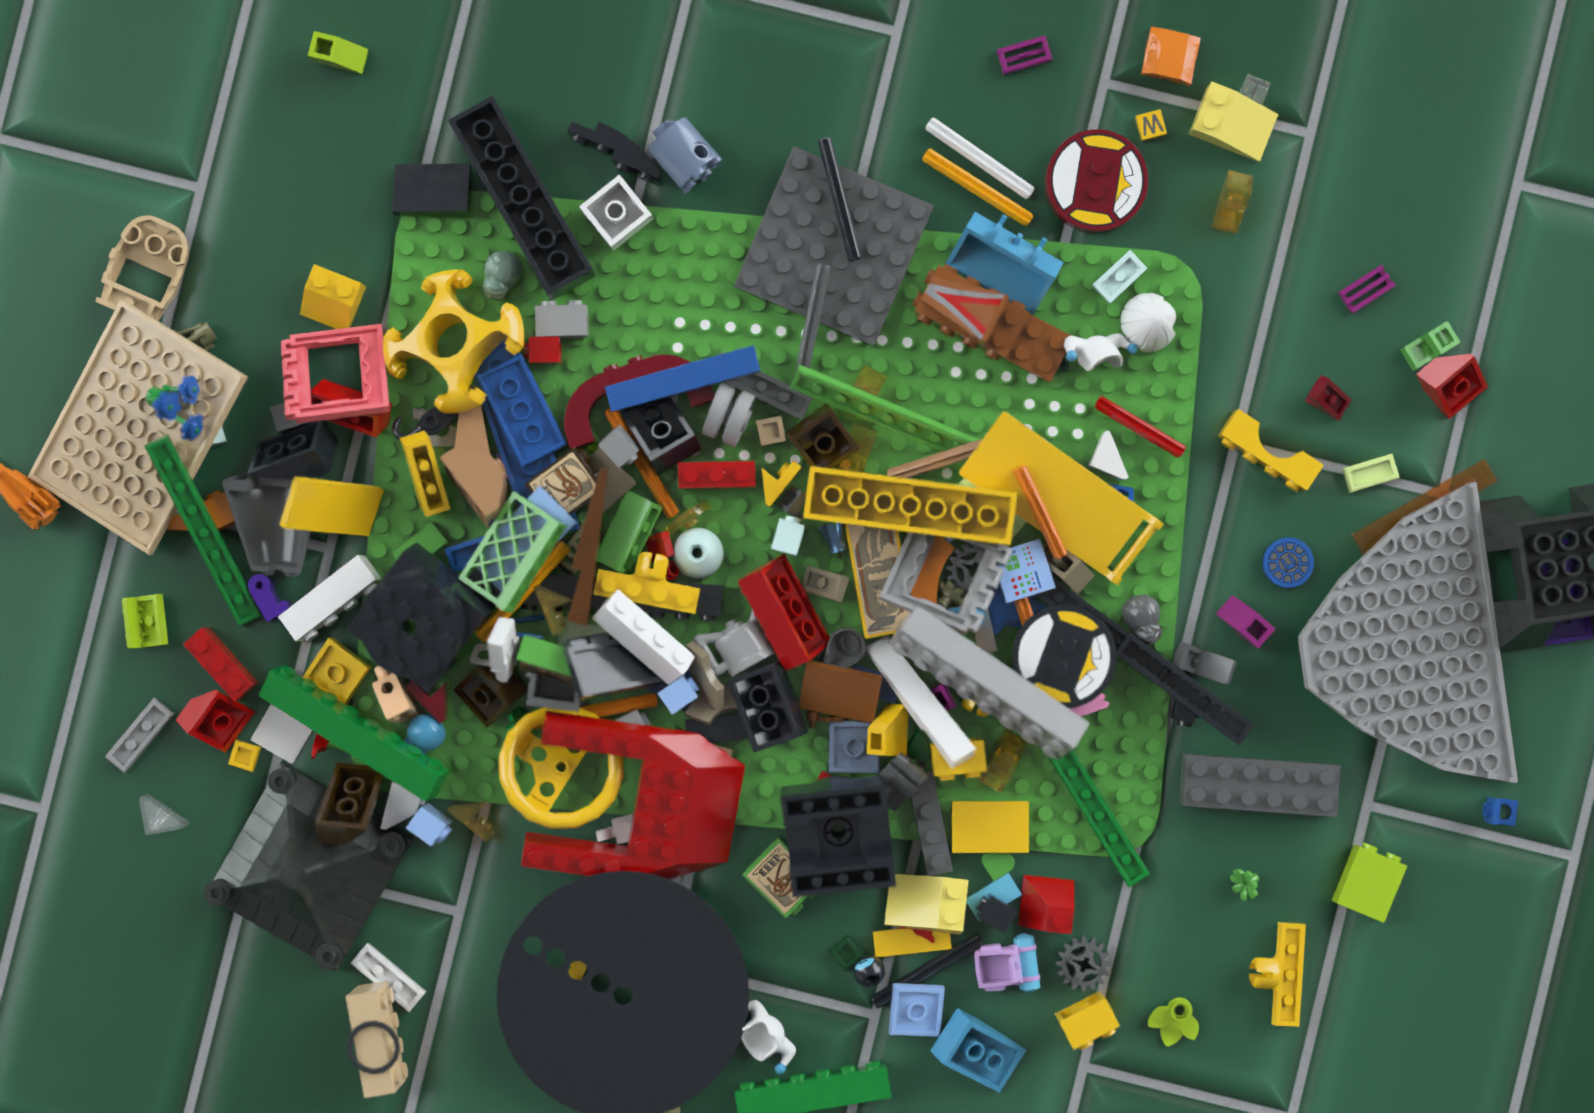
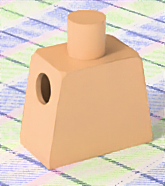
M377 666L374 671L378 681L374 682L372 686L386 719L399 725L421 714L412 694L405 688L407 684L404 678L386 671L381 666Z

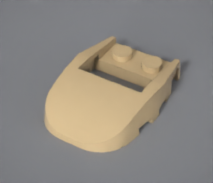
M140 216L126 226L120 235L122 238L117 246L111 249L108 256L110 260L101 282L105 283L101 298L97 297L95 302L115 310L120 300H125L159 321L177 294L189 257V245L183 232L175 225L154 216ZM127 258L172 278L161 302L116 283Z

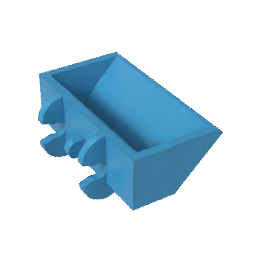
M975 212L949 256L946 265L955 268L959 274L966 278L970 276L981 283L980 286L987 290L993 288L1009 296L1007 300L1009 302H1012V300L1019 301L1026 306L1025 310L1033 315L1064 262L1042 250L1047 241L1046 238L1043 237L1036 247L1022 239L1023 235L1021 233L1015 235L1004 229L1002 225L1007 218L1006 215L1003 214L998 224Z

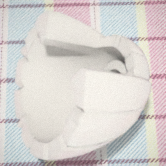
M1155 293L1138 294L1124 306L1120 317L1122 332L1130 343H1135L1140 351L1156 352L1161 350L1166 345H1169L1176 335L1172 328L1176 321L1175 310L1167 301H1164L1162 296Z

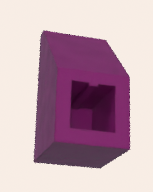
M1233 595L1215 613L1253 648H1259L1275 630L1256 611Z

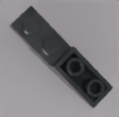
M571 121L568 133L572 136V141L586 146V143L595 145V150L606 155L613 152L612 163L616 165L615 169L629 174L630 171L638 173L639 178L646 182L653 183V180L660 182L662 177L655 164L637 144L624 134L601 122H598L594 131Z

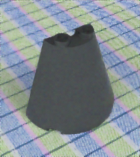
M240 474L222 480V485L251 571H261L262 575L276 574V570H281L286 576H298L302 572L312 531L286 529L280 525L294 479L246 478V474Z

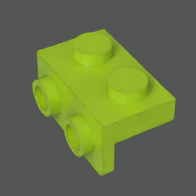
M163 594L123 598L122 605L127 648L167 645L168 637Z

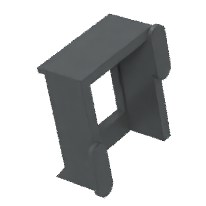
M526 673L527 676H530L527 705L576 712L579 711V706H584L585 699L579 700L575 686L540 676L537 673Z

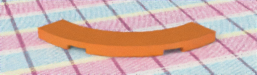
M942 536L935 537L910 593V596L920 600L923 598L937 604V587L941 571L949 555L955 549Z

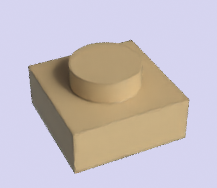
M781 416L756 421L761 446L786 441Z

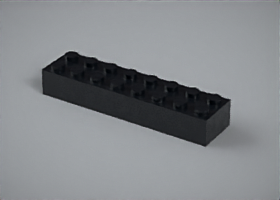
M493 95L449 119L448 122L550 301L595 277L590 263Z

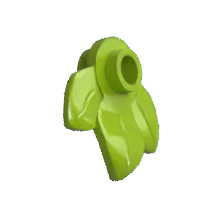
M1182 997L1172 999L1167 1006L1157 1007L1148 1019L1149 1027L1160 1028L1161 1038L1167 1047L1177 1043L1183 1035L1188 1039L1195 1040L1199 1031L1198 1021L1192 1016V1005L1187 999ZM1179 1005L1183 1006V1012L1176 1014L1175 1008Z

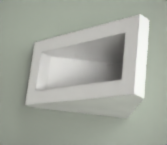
M1109 430L1101 434L1088 467L1122 481L1129 477Z

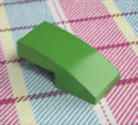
M1446 321L1401 348L1400 351L1412 371L1461 342L1449 322Z

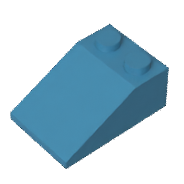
M957 1008L930 1051L943 1065L1000 1093L1026 1052V1049L978 1018Z

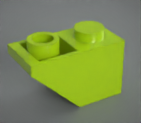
M314 31L308 57L315 63L363 74L369 50L340 37Z

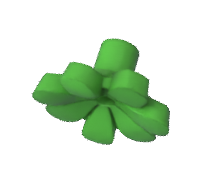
M1242 869L1234 870V874L1230 875V880L1236 883V885L1232 886V890L1236 894L1241 892L1240 898L1243 901H1246L1249 897L1254 899L1258 895L1256 890L1258 887L1257 882L1259 881L1258 875L1249 870L1245 872Z

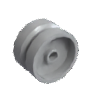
M722 382L710 407L702 435L715 439L719 435L722 426H725L722 436L723 443L736 447L751 417V409L756 395L742 391L738 395L735 404H733L735 389L733 386Z

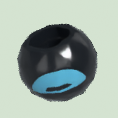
M862 956L853 967V975L857 983L862 986L874 987L882 982L885 976V966L882 960L876 956Z

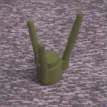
M200 322L193 327L177 332L181 336L190 334L191 337L187 339L191 342L194 341L199 347L203 345L202 349L206 351L215 347L213 342L217 340V337L208 322L204 324Z

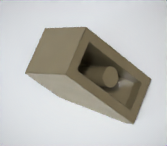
M1047 542L1042 546L1050 572L1077 595L1095 576L1080 559L1067 549V554L1064 557L1055 559Z

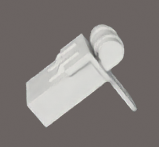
M499 617L487 644H477L470 656L471 663L490 666L491 672H495L496 679L500 682H507L512 675L520 649V639L516 636L514 619ZM488 650L489 659L482 660L478 658V653Z

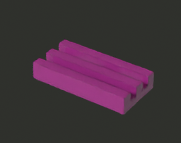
M1045 35L996 50L1003 76L1052 61ZM1042 43L1043 46L1042 48L1008 58L1004 57V54ZM1045 53L1044 57L1007 67L1009 63Z
M1383 265L1378 266L1338 292L1351 314L1396 286L1389 279L1388 273L1384 271ZM1379 273L1381 276L1348 298L1346 296V293L1375 274ZM1384 281L1385 287L1353 307L1352 301Z

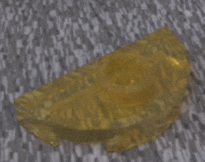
M704 500L675 518L673 522L667 524L665 530L669 532V535H672L682 527L688 530L699 522L697 519L699 516L712 507L708 501Z

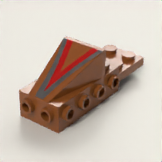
M945 264L944 267L938 265L935 271L930 269L924 283L928 284L924 294L918 292L912 304L916 307L914 314L918 316L916 318L918 321L928 326L932 323L940 327L939 331L952 338L955 335L963 339L962 343L972 349L978 347L986 351L985 355L993 360H1006L1048 383L1052 381L1066 354L1064 341L1065 338L1071 336L1070 334L1029 314L1025 310L1026 306L1019 301L1012 300V302L1007 301L1009 296L993 288L986 290L980 287L981 283L970 276H967L965 279L957 275L958 270Z

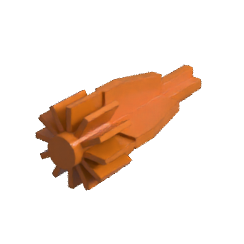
M0 463V494L8 506L18 513L19 517L32 529L39 530L41 525L45 527L52 522L56 514L59 513L57 509L61 507L60 501L46 488L44 489L16 469L11 471Z

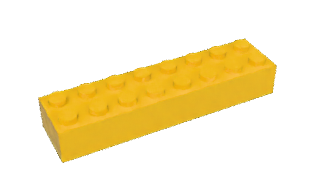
M810 466L803 518L1011 545L1017 493Z

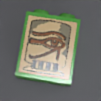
M524 635L516 658L517 668L574 686L563 653L567 648Z
M778 836L743 871L742 875L785 918L790 914L794 917L804 907L801 902L807 896L792 897L788 845Z

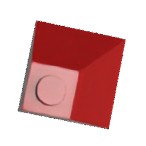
M1472 354L1435 358L1416 374L1423 390L1448 419H1451L1488 387L1476 358Z
M214 690L190 699L176 721L189 735L226 753L255 711L238 701L234 702L229 696Z
M1023 874L1018 926L1046 932L1072 934L1074 880Z

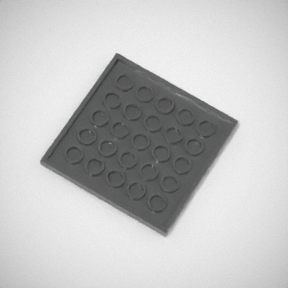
M793 146L736 279L734 288L806 318L816 267L818 264L828 265L831 269L819 324L875 346L934 205L838 165L861 252L860 260L849 262L822 158Z

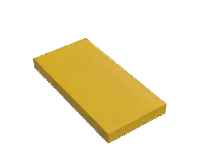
M294 477L280 525L286 529L369 536L384 489L380 486Z

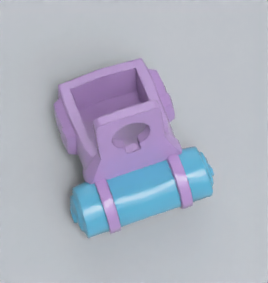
M1022 933L1013 938L1014 944L1002 947L1000 943L982 945L980 949H977L975 951V970L979 988H985L986 991L1006 990V986L1019 985L1020 990L1023 992H1034L1039 989L1041 978L1038 972L1037 947L1034 935Z

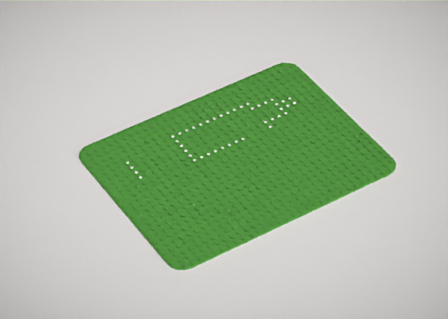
M470 190L469 214L401 215L395 237L387 331L392 327L402 333L401 338L404 340L424 318L436 296L434 293L429 295L420 288L425 277L441 271L463 269L473 279L467 288H458L456 290V297L468 313L488 322H497L501 319L500 310L505 303L513 304L519 309L522 317L524 344L529 343V337H536L535 306H541L542 301H550L488 192ZM552 198L595 274V277L552 301H556L557 305H567V301L580 300L582 305L586 304L589 315V338L562 339V364L531 365L529 359H525L524 347L519 353H522L567 444L564 418L568 402L576 389L591 377L603 373V368L613 364H618V367L627 365V360L642 355L644 359L654 355H674L690 362H695L720 355L721 352L727 353L754 345L760 371L790 385L795 374L806 318L734 288L736 279L763 216L645 206L651 213L653 220L613 251L581 211L579 206L586 202L585 200ZM923 230L875 346L819 324L810 369L979 440L985 437L1002 412L1005 411L1107 484L1133 488L1134 503L1158 518L1164 525L1160 530L1157 529L1121 576L1122 580L1118 585L1082 561L1095 576L1078 593V596L1132 635L1134 633L1127 627L1122 617L1123 605L1129 598L1136 595L1146 594L1153 597L1160 607V620L1158 624L1162 629V635L1156 643L1147 646L1172 663L1203 309L1201 286L1192 269L1176 256L1155 250L1046 241L1042 250L1064 263L1033 316L1071 336L1087 339L1096 335L1106 337L1116 333H1120L1125 337L1121 329V313L1126 303L1138 294H1158L1174 308L1176 313V321L1172 327L1176 335L1169 345H1166L1163 349L1156 352H1142L1138 349L1136 353L1130 354L1127 349L1120 347L1118 350L1123 358L1122 366L1113 367L1109 362H1104L1095 366L1091 371H1086L1079 365L1077 358L1074 361H1069L1068 373L1056 372L1052 381L1048 383L1006 360L999 359L996 361L985 355L986 351L978 347L972 349L962 343L963 339L955 335L952 338L939 331L940 327L932 323L928 326L916 319L918 317L914 314L916 307L912 304L918 292L924 294L928 286L924 281L930 269L935 271L938 265L944 267L962 235L961 233ZM1024 239L1036 247L1041 241ZM502 250L515 254L523 265V274L520 280L508 291L504 299H489L483 289L485 263L488 257L494 252ZM1131 250L1147 269L1108 304L1092 285ZM957 273V275H959V276H961V277H963V278L966 279V277H964L963 275ZM455 324L448 327L442 333L438 341L440 358H449L463 349L468 333L465 324ZM413 358L405 361L407 372L402 379L394 378L387 371L389 402L392 403L390 424L377 436L373 486H380L384 489L370 535L368 536L366 558L382 580L396 562L392 552L431 522L436 525L448 541L446 545L433 555L449 568L451 567L445 548L485 536L489 530L445 474L440 457L451 449H455V446H432L450 510L426 517L420 508L401 441L394 437L392 425L401 416L403 420L399 423L400 432L408 434L413 431L420 421L419 419H413V407L416 409L423 408L426 411L431 410L435 407V399L439 395L447 394L449 386L445 378L434 366ZM473 379L470 385L476 387V384ZM721 383L711 385L715 395ZM734 388L735 395L732 401L733 404H735L738 395L742 392L736 388ZM687 392L671 396L695 434L702 449L681 462L755 461L756 488L680 490L678 488V464L658 475L677 506L679 513L668 519L662 510L649 536L668 531L672 546H674L677 538L686 530L704 528L713 532L719 538L724 552L719 569L711 576L695 579L679 571L674 580L668 581L723 585L721 616H716L715 621L700 620V615L690 614V619H676L675 613H665L664 618L650 617L685 648L686 644L694 642L696 635L722 632L727 628L725 624L733 619L736 623L739 621L743 623L749 621L752 607L746 596L742 593L738 580L752 570L783 554L771 548L779 520H785L786 515H790L779 508L777 504L792 485L804 494H807L810 466L786 434V431L802 420L756 398L751 409L752 414L744 433L741 434L736 447L723 443L722 436L725 426H722L719 435L715 439L702 435L712 402L692 409ZM607 396L595 404L590 416V423L596 443L579 448V450L584 449L589 456L600 448L598 446L600 441L613 430L604 413L605 410L610 408ZM1100 396L1107 398L1182 443L1186 447L1183 455L1179 458L1173 456L1095 409L1094 405ZM813 398L803 419L825 403ZM482 405L489 451L495 460L494 454L498 453L499 450ZM830 406L860 448L833 469L887 476V470L941 452ZM781 416L786 441L761 446L756 421ZM458 420L451 425L457 428ZM449 426L436 435L441 437L447 435ZM1109 430L1129 477L1122 481L1088 467L1101 434ZM569 444L554 452L557 460L571 450ZM794 460L802 468L772 506L768 507L765 502L762 468L778 480L780 476L777 473L786 462L791 464ZM965 461L911 478L913 480L958 485L964 478L959 474V471L965 464ZM634 462L629 466H626L624 463L622 466L637 483L630 491L659 505ZM508 478L506 479L508 485L506 502L513 492ZM622 498L603 513L601 533L605 536L608 532V525L614 519ZM517 502L511 508L512 514L518 509ZM587 504L575 512L579 525L586 519L589 509ZM805 505L799 511L803 516ZM801 519L800 524L805 525L797 556L785 553L801 584L808 565L848 577L849 581L842 603L806 592L829 637L836 630L843 627L852 628L864 637L849 549L840 551L842 559L839 558L838 552L829 554L828 544L818 528H822L823 524L827 526L833 524L836 529V522ZM1143 519L1109 564L1108 569L1112 571L1115 569L1149 524L1146 520ZM1026 522L1011 539V545L1006 546L1012 548L1040 539L1043 546L1046 540L1041 531ZM844 526V537H845L846 544H847V546H848L847 538H846V532H845V526ZM575 531L567 533L562 538L563 542L565 543ZM898 531L902 547L908 532ZM958 538L950 542L955 549L957 548L961 552L964 551L963 544H967L969 549L973 548V544ZM646 543L642 552H648ZM570 547V551L575 555L576 551ZM695 548L692 552L693 556L700 558L702 550ZM954 550L949 557H957ZM968 554L962 559L966 561L974 559L976 554ZM565 556L563 559L572 566L573 562ZM673 556L668 557L669 560L674 562ZM948 559L943 566L938 584L940 581L946 584L948 582L947 577L952 575V572L946 571V567L953 565ZM597 561L595 578H597L598 569L621 573ZM636 562V564H635V566H634V568H633V570H632V572H631L630 575H633V574H634V572H635V570H636L637 562ZM651 562L650 568L653 569L654 562ZM974 564L973 567L965 566L969 570V576L973 577L978 569V565ZM558 566L549 574L568 576ZM957 568V576L963 582L965 578L964 573ZM578 570L572 576L580 577L581 571ZM458 571L456 573L460 576L462 571ZM1051 573V575H1052L1054 578H1056L1058 581H1060L1056 576H1054V575ZM937 588V603H938V601L942 598V596H940V595L938 594V588ZM966 591V593H965L963 596H961L962 598L965 599V596H966V594H967V591ZM365 594L363 595V598H362V605H363L364 600H365L366 597H367V596H365ZM1037 598V600L1041 604H1043L1046 607H1049L1047 604H1045L1043 601ZM521 604L509 617L511 619L544 615L545 618L543 620L516 623L515 631L542 635L543 641L565 648L566 639L586 637L587 635L604 632L608 633L592 619L598 610L595 608H591L590 620L587 626L567 620L571 607H562L561 612L547 611L546 605H537V610L521 609ZM950 604L946 609L952 608L954 606ZM409 620L411 629H416L415 623ZM1006 625L998 634L994 635L997 651L989 652L988 654L1014 671L1012 650L1015 638L1021 627L1016 628ZM968 630L966 634L956 631L977 646L974 632ZM475 631L456 656L458 660L444 679L429 692L433 695L444 683H448V719L442 723L446 732L445 740L438 748L427 752L426 756L439 760L443 767L450 770L435 798L511 805L499 781V754L508 733L506 727L511 724L509 715L515 707H520L522 711L526 710L528 713L542 707L527 705V691L488 728L476 717L453 690L479 665L470 662V656L475 646L479 643L487 644V642H483L477 637ZM889 634L887 636L889 639H891L894 634ZM884 636L866 638V646ZM359 639L357 656L372 668L354 693L353 707L358 710L359 714L377 721L380 727L388 732L396 733L404 741L407 737L408 726L413 718L399 725L386 719L372 686L374 682L378 681L374 669L379 665L371 658L363 642ZM708 643L707 645L717 663H722L723 659L716 649L715 643ZM827 647L810 661L820 662V657L824 655ZM488 650L478 653V658L482 660L489 657ZM867 652L856 663L857 665L880 672ZM775 653L768 659L737 676L779 662L777 654ZM903 656L928 689L940 684L934 674L928 670L925 671L918 668L912 659L908 656ZM1116 657L1113 676L1108 686L1102 692V694L1106 695L1104 700L1109 702L1107 708L1080 716L1089 725L1073 750L1136 849L1142 846L1155 830L1160 812L1170 696ZM806 663L786 671L798 705ZM515 665L513 673L529 690L530 676L526 675L528 671L519 669ZM728 671L716 676L721 684H726L729 679H732ZM403 677L406 684L411 681L410 678ZM653 685L586 698L584 706L656 693L658 705L639 710L640 713L645 711L651 723L650 726L686 731L685 719L691 718L686 717L685 713L693 701L672 715L658 695L661 691L659 686ZM947 685L957 707L946 712L967 739L981 738L984 740L987 771L981 772L980 777L966 778L964 774H955V779L941 781L938 776L935 777L933 775L947 843L952 844V801H1029L1030 851L1109 857L1047 755L1042 752V748L1023 740L1021 734L1014 729L1004 727L994 715L991 714L986 717L976 715L978 710L976 703L972 712L966 711L962 708L961 704L963 698L958 695L956 689ZM413 696V698H414V700H415V703H416V705H417V707H418L420 713H421V714H423V713H425V714H431V713ZM897 696L895 704H902ZM878 699L875 718L886 704L890 702ZM801 708L800 711L808 733L798 738L755 753L752 750L749 738L712 742V744L733 749L731 757L745 764L735 825L786 829L783 823L780 798L782 786L813 783L817 781L822 771L831 776H847L852 778L878 776L894 756L880 755V773H829V722L815 721V727L810 728V721H807V711L810 710ZM726 711L719 714L718 716L739 714V711ZM630 712L603 716L599 718L615 721ZM818 712V715H819V716H827V715H829V714H825V713H820V712ZM908 714L907 743L917 729L921 730L910 714ZM533 728L534 736L541 740L543 728ZM923 730L922 732L925 734L928 742L932 743L933 741L930 739L926 731ZM536 748L531 752L532 758L535 761L540 762L546 758V753L541 748ZM567 748L569 752L574 754L581 751ZM586 751L551 808L577 811L590 805L602 792L608 777V755ZM351 755L354 764L366 765ZM516 755L514 758L515 778L522 794L527 797L535 785L532 766L522 761ZM931 756L923 772L932 770ZM623 757L624 778L616 800L604 813L633 814L642 759ZM910 758V761L919 767L918 763L913 758ZM560 764V766H556V769L559 772H563L565 766ZM384 776L380 790L390 793L393 781ZM544 783L539 788L540 793L545 797H550L554 794V788L549 783ZM911 797L907 798L896 811H893L887 805L891 838L920 841ZM837 820L836 825L832 826L831 829L836 833H841L845 830V827L838 824Z

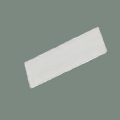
M987 609V612H984V624L980 626L978 633H975L977 646L986 653L997 651Z

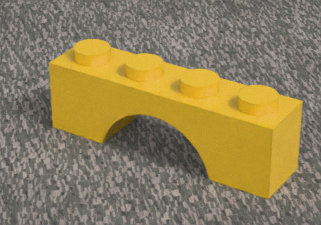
M1240 409L1235 410L1218 434V437L1223 439L1221 443L1233 451L1236 448L1244 453L1242 457L1254 465L1258 462L1264 466L1265 469L1263 471L1271 477L1277 478L1279 476L1287 481L1285 485L1289 489L1297 493L1299 490L1302 492L1307 491L1324 465L1304 451L1297 452L1289 458H1279L1269 454L1259 440L1260 423Z

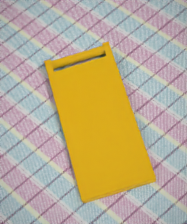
M1005 411L1002 412L959 471L962 477L978 488L1017 493L1015 514L1041 531L1013 472L1017 467L1025 465L1065 549L1116 585L1121 582V576L1157 529L1160 530L1164 525L1158 518L1148 513ZM1143 519L1146 520L1149 524L1113 571L1108 569L1109 564Z

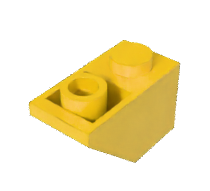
M887 703L868 727L867 754L897 756L901 752L905 756L907 755L909 712L903 704Z

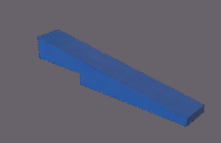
M754 345L609 385L605 387L611 412L759 373L760 367Z

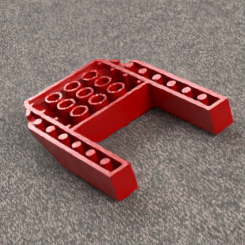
M546 710L542 730V745L642 759L627 846L526 832L521 866L586 876L612 871H635L671 878L678 875L684 876L728 862L745 764L729 756L726 751L716 747L699 733Z

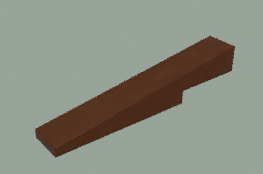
M605 467L600 468L571 567L580 570L581 574L567 620L585 626L589 624L605 502L609 470Z

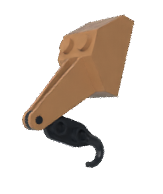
M470 385L468 388V392L470 389L475 390L476 387ZM435 406L421 417L414 430L408 434L400 432L399 423L403 418L399 416L392 425L393 435L399 441L402 437L425 431L428 436L436 435L458 420L455 449H451L441 456L440 459L445 474L487 528L490 529L506 503L508 493L506 479L508 476L505 472L506 468L500 459L496 458L494 460L490 455L482 406L459 413H442Z

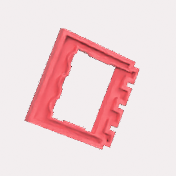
M382 324L290 335V339L281 341L284 399L286 400L284 402L285 418L287 420H296L298 424L390 412L387 370L383 355ZM359 343L363 399H343L311 405L308 349Z

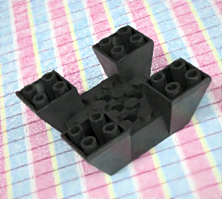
M1594 484L1570 487L1569 494L1572 513L1539 518L1520 495L1479 501L1486 552L1510 549L1518 597L1516 599L1493 602L1500 653L1544 646L1556 621L1590 616L1594 637V567L1591 564V559L1594 556ZM1564 534L1569 538V544L1566 547L1561 542ZM1568 559L1573 563V569L1570 573L1565 567ZM1543 563L1548 569L1545 576H1542L1540 573V566ZM1572 585L1577 589V595L1574 598L1571 597L1569 592Z

